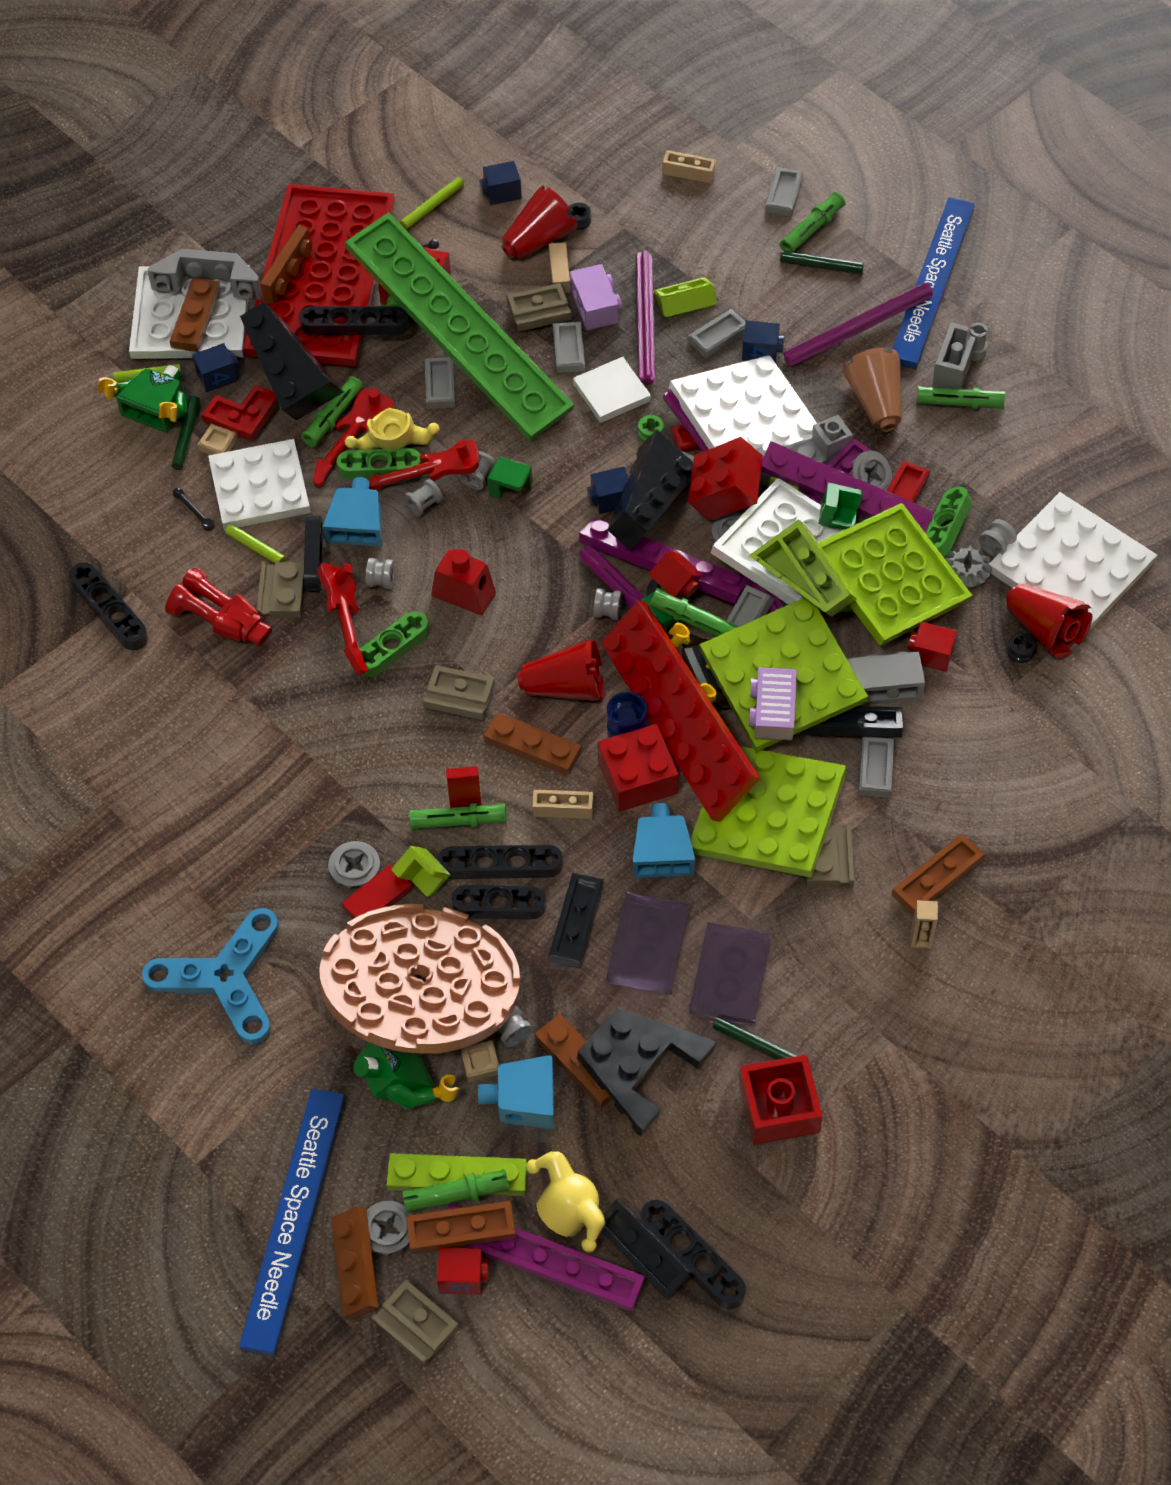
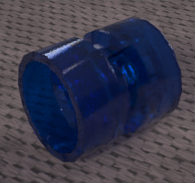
M621 692L610 698L607 704L608 738L647 727V704L639 694Z

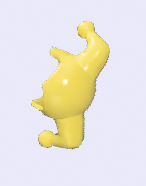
M387 408L373 419L367 420L368 432L363 437L356 439L354 436H348L345 439V445L356 450L379 448L397 450L404 448L407 444L429 445L434 436L439 433L440 427L435 422L430 423L427 428L416 426L409 413Z
M549 1152L537 1160H529L526 1164V1169L530 1174H537L541 1168H546L550 1175V1184L536 1204L541 1220L548 1228L565 1237H574L586 1226L587 1238L582 1241L581 1246L586 1252L595 1251L597 1248L596 1239L605 1225V1219L599 1209V1196L594 1184L585 1176L574 1173L566 1157L561 1152Z

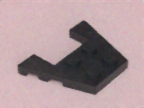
M616 1008L578 1051L577 1060L601 1090L605 1089L615 1101L614 1106L621 1115L625 1114L633 1124L632 1129L636 1134L642 1136L658 1117L660 1109L636 1093L634 1090L668 1050L698 1069L714 1051L717 1042Z

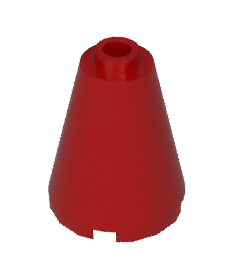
M542 185L537 189L501 238L503 243L501 248L509 258L515 257L519 260L575 231L578 227L575 216L571 219L566 212L570 208L553 189L548 187L545 190V185Z
M1026 584L1013 587L1006 597L1007 609L1054 657L1063 658L1070 655L1072 651L1069 648L1074 643L1080 645L1090 630L1093 614L1088 612V609H1091L1090 605L1083 601Z
M586 640L524 664L522 671L517 673L520 690H525V693L530 696L587 701L603 700L604 676H600L599 666H602V661L596 641Z

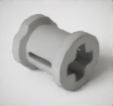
M479 451L480 463L478 469L475 472L460 475L461 481L467 487L475 490H482L484 488L485 478L492 471L496 463L492 456L483 451Z
M430 479L424 481V486L415 492H408L404 495L407 507L417 517L423 515L424 510L432 504H439L443 501L442 492Z

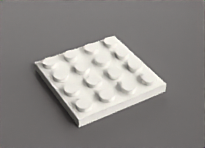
M139 266L129 347L131 359L193 358L192 354L197 352L172 349L170 338L191 280L196 277L184 276L179 293L156 291L151 289L147 272L149 266ZM197 277L198 279L219 281L221 287L199 352L224 343L229 353L234 352L236 357H244L243 347L246 329L240 316L248 310V299L233 297L230 280Z
M764 356L670 381L669 389L673 391L679 400L682 410L708 449L738 437L745 439L755 449L762 447L765 452L770 441L791 449L812 440L813 425L817 423L771 356Z
M777 478L758 498L757 504L750 506L712 546L711 554L789 605L804 598V596L748 555L798 519L807 525L818 542L843 530L818 524L821 505L780 478Z
M1059 492L1017 535L1016 541L1013 544L1007 545L1006 552L1003 555L1000 552L988 565L992 566V575L1012 588L1020 584H1026L1087 603L1091 607V609H1088V612L1093 614L1091 630L1155 563L1157 554Z

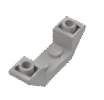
M180 249L148 267L147 272L152 290L179 293L183 277L190 276L230 280L234 298L257 300L262 298L259 276L237 253Z
M836 415L814 424L812 440L793 447L791 450L827 465L852 440L853 434L840 416ZM762 447L757 448L756 450H758L764 457V449ZM761 472L759 485L769 487L771 476Z

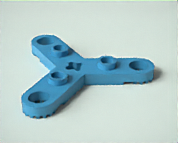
M258 908L251 911L216 958H157L149 961L142 970L145 986L153 993L215 994L240 1040L245 1044L248 1043V1045L263 1043L270 1034V1023L246 976L265 952L270 941L277 935L279 927L275 913L266 908ZM266 919V921L271 923L264 931H257L253 928L254 922L256 923L257 920ZM157 969H163L168 972L167 977L160 982L152 981L150 979L151 974L157 971ZM224 970H229L231 976L227 977V981L222 982L219 976L223 974ZM255 1020V1022L259 1021V1023H262V1028L257 1033L250 1034L244 1031V1026L247 1025L246 1023L249 1024V1021L253 1022Z

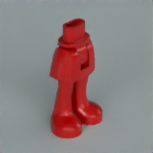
M193 568L184 575L182 585L179 583L175 585L165 605V611L169 615L179 617L188 610L211 624L214 633L233 641L241 642L242 640L246 644L252 642L260 647L272 632V627L263 623V617L258 614L249 601L241 594H236L233 598L227 596L207 580L206 573L199 568ZM201 595L207 598L214 604L218 605L221 608L220 611L214 609L213 607H211L210 605H208L196 596Z

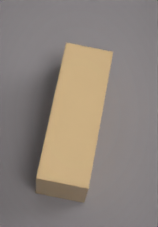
M667 150L663 160L662 174L711 184L715 174L716 160Z
M566 242L550 243L549 258L552 285L561 283L564 293H570Z
M534 790L533 817L592 819L593 792Z
M917 900L911 928L912 948L932 949L938 921L937 901Z

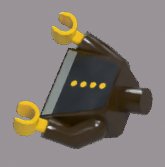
M676 623L668 631L670 635H674L671 639L675 647H679L681 644L684 647L682 648V658L713 706L730 707L699 650V645L710 639L693 635L684 624Z

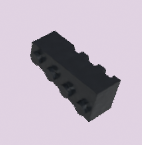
M265 302L240 316L281 410L290 417L298 420L344 393L281 316Z
M658 429L639 447L636 461L632 464L629 472L631 473L622 490V498L617 503L607 529L628 550L652 528L691 481L692 460Z

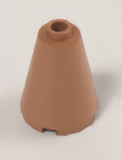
M874 348L854 355L852 357L853 362L849 366L846 362L843 367L844 376L875 429L882 432L896 429L902 420L901 370L898 352L895 349H892V353L885 352L884 348Z

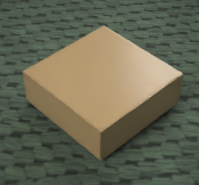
M211 424L198 442V450L209 455L229 452L238 440L236 432Z
M493 1040L460 1049L468 1082L498 1075L499 1063Z

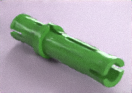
M833 192L821 205L818 204L813 207L811 214L780 241L782 250L795 252L822 225H827L831 221L832 216L845 206L846 202L843 196L838 192Z
M349 377L341 388L344 393L332 399L322 411H318L314 415V421L301 434V439L306 445L315 447L326 432L334 429L337 419L349 407L357 394L364 389L359 379ZM343 397H346V398L341 402V404H340L338 407H336L337 404L342 400V398H343ZM329 416L326 422L321 427H319L322 424V422L326 419V417Z
M918 386L917 404L971 407V410H977L978 407L1004 410L1005 391L979 390V387H973V390ZM934 395H935V396H951V397H958V398L934 397ZM964 397H967V398H983V399H989V400L966 399V398H964Z
M658 588L649 604L650 607L673 616V620L677 622L681 620L714 636H719L739 627L687 603L688 600L685 598L681 600Z
M470 803L468 807L410 810L412 830L465 825L478 828L480 824L507 823L505 803L477 806V803Z
M501 1169V1171L478 1176L471 1173L467 1174V1178L403 1191V1198L405 1199L406 1212L411 1213L412 1211L472 1199V1202L479 1201L481 1196L509 1191L506 1171Z

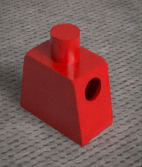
M465 549L448 550L436 568L431 596L483 616L496 594L488 565L481 560L470 557Z

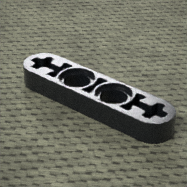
M311 306L303 309L299 314L301 330L308 335H402L410 327L409 314L402 307ZM344 317L348 319V321L344 324H336L333 322L336 318ZM367 317L376 319V321L372 324H364L361 322L363 319Z
M86 562L72 567L69 577L73 588L121 645L131 651L143 648L148 641L144 624L92 564ZM83 575L86 578L89 577L91 585L88 586L87 582L79 577ZM99 592L108 594L107 598L103 601H94L92 599ZM115 611L125 613L124 617L120 620L114 621L109 619L110 614ZM129 626L132 633L138 634V636L135 638L131 635L128 636L126 628Z
M554 845L451 846L443 849L437 859L451 874L447 879L550 878L558 875L563 868L562 852ZM483 856L490 857L493 860V864L488 868H480L475 863L478 858ZM513 856H521L525 859L524 865L518 868L511 867L507 862ZM530 856H535V866H531ZM546 857H552V865H545ZM452 858L456 859L455 867H449L448 863ZM466 858H470V868H466Z
M652 1200L646 1203L641 1211V1220L693 1272L690 1277L720 1307L724 1309L739 1307L744 1301L746 1291L742 1278L667 1203L661 1200ZM651 1212L655 1215L663 1213V1223L669 1228L665 1236H662L664 1234V1226L659 1221L650 1222ZM683 1234L690 1239L691 1243L688 1248L678 1250L671 1245L670 1241L673 1236ZM703 1258L709 1259L714 1263L715 1269L710 1274H700L695 1269L696 1262ZM721 1272L724 1273L721 1277V1282L726 1287L736 1286V1297L730 1294L726 1297L723 1296V1286L717 1281Z

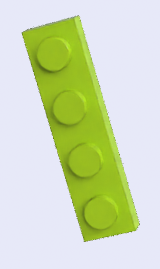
M390 1153L387 1190L410 1191L467 1178V1174L471 1173L478 1176L505 1169L509 1191L490 1195L525 1196L527 1159Z

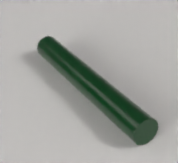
M782 251L780 262L859 274L863 273L864 263L789 251Z
M190 396L188 399L187 415L183 418L171 464L175 470L183 469L200 399L197 396Z
M717 1017L713 1025V1029L775 1060L798 1056L720 1017Z

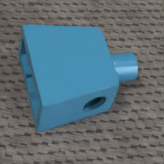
M354 478L351 488H338L335 491L323 524L326 543L382 546L379 493L376 490L369 489L370 482L366 478Z
M656 803L650 808L651 817H641L638 819L633 854V878L694 876L695 857L684 817L681 815L670 816L668 804Z
M542 1056L499 1065L497 1084H478V1104H498L499 1121L502 1123L554 1129L552 1056Z

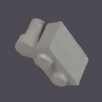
M951 322L935 363L933 387L962 388L971 361H978L986 356L988 328L985 324L973 323L970 326L969 338L967 339L968 327Z

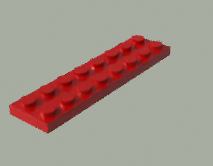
M638 600L602 640L601 645L650 723L658 725L669 753L711 820L720 822L761 778L647 603Z

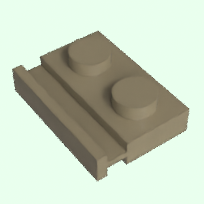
M561 283L507 295V304L518 332L572 320V312L568 307V301Z
M262 562L256 609L261 617L262 615H271V618H301L304 595V562H275V565Z
M435 665L427 687V694L423 699V708L483 720L495 686V677Z
M837 824L829 825L813 877H806L807 887H839V884H848L849 887L854 886L851 824H846V827H837Z
M407 1280L387 1299L380 1311L371 1317L375 1325L424 1367L428 1364L429 1359L434 1354L436 1355L459 1329V1324Z

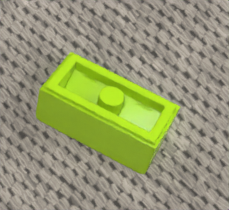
M705 277L653 291L664 317L709 307L717 302L714 285Z

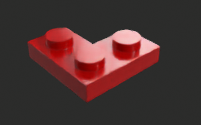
M255 384L241 404L215 395L201 416L206 424L217 425L236 432L237 436L253 441L279 403L272 390Z

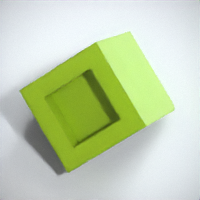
M410 846L391 869L398 878L411 880L427 897H432L451 875L427 849Z

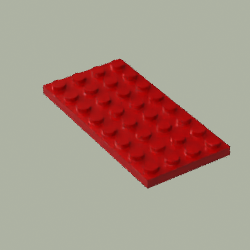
M297 184L287 185L262 280L298 225L308 228L310 241H312V250L309 256L305 257L301 262L297 275L292 276L288 282L284 295L280 296L274 305L266 304L281 316L319 363L356 367L363 335H308L301 330L299 314L303 309L311 306H370L376 280L345 248V241L388 212L392 215L395 204L394 193ZM263 294L261 300L256 299L255 307L264 302ZM344 317L336 318L333 322L336 324H344L348 321V319ZM367 318L363 319L361 322L366 324ZM247 334L243 347L244 355L258 357Z

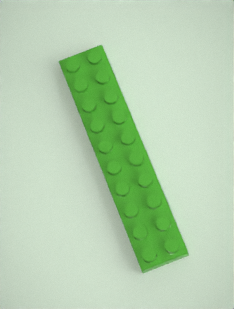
M389 212L345 241V248L530 442L573 411L574 404Z

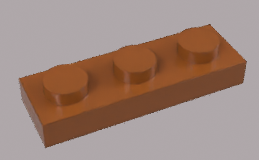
M297 226L261 281L265 303L274 305L278 298L284 295L288 282L292 276L297 275L303 259L309 256L312 250V241H310L307 227Z
M192 278L170 338L172 349L199 352L221 290L219 281Z
M497 712L484 734L485 743L566 776L570 774L582 752V745Z
M962 833L892 889V896L914 916L917 900L934 901L979 865L984 860L985 854Z
M561 1014L557 1015L535 1033V1040L600 1108L612 1100L605 1089L601 1090L577 1060L578 1051L587 1041Z
M511 1200L406 1216L411 1254L439 1250V1248H456L516 1239Z
M359 1206L331 1218L342 1316L350 1320L378 1309L367 1211Z

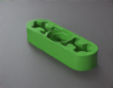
M400 448L397 450H348L342 452L337 458L338 473L347 480H353L357 477L368 479L375 474L380 476L422 463L419 458L420 453L412 448ZM377 460L387 462V465L383 468L372 466L373 462ZM406 461H412L411 465H406ZM348 463H353V467H348Z
M953 487L944 493L925 532L943 557L951 551L972 506V500L964 487ZM953 520L950 524L941 527V524L945 521Z
M409 612L361 647L363 660L372 661L374 659L373 664L365 663L368 670L362 676L374 677L423 641L429 633L427 617L421 612ZM390 639L400 642V645L395 649H387L383 646Z

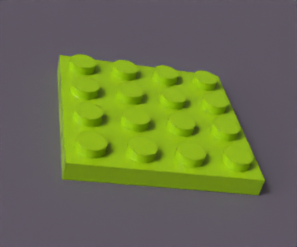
M903 503L818 542L857 598L849 606L879 646L919 627L921 622L927 623L967 603L973 596Z
M805 597L699 645L701 654L755 752L782 741L780 739L754 738L755 727L749 726L750 707L756 708V698L750 697L751 678L757 679L758 667L797 669L793 735L861 705L868 700V695L817 606Z
M740 746L761 779L720 822L711 820L702 805L690 839L694 855L812 878L847 774L846 765L764 750L755 752L753 748Z

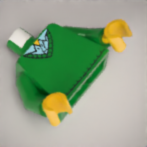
M168 365L163 373L149 368L144 369L138 376L122 383H116L111 378L103 377L99 379L97 392L105 393V397L108 399L116 397L120 414L123 417L168 434L176 419L187 415V396L183 393L182 385L179 381L182 374L179 369L172 365Z
M366 1041L364 1045L365 1050L357 1056L354 1063L355 1074L358 1077L365 1078L373 1096L393 1102L403 1109H412L435 1102L437 1097L442 1101L451 1102L456 1098L459 1087L449 1088L454 1085L456 1079L454 1075L450 1074L444 1075L441 1078L439 1087H435L419 1053L395 1051Z

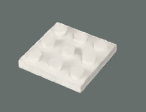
M294 439L208 456L224 530L230 524L239 528L311 513Z

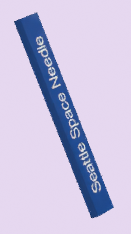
M948 197L916 286L927 282L932 287L933 296L906 310L892 348L899 354L900 366L916 369L972 217L975 203Z
M311 1088L239 1344L241 1351L272 1357L276 1355L344 1106V1094Z

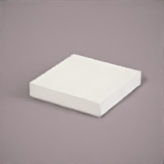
M624 357L573 378V385L600 423L651 402V395Z

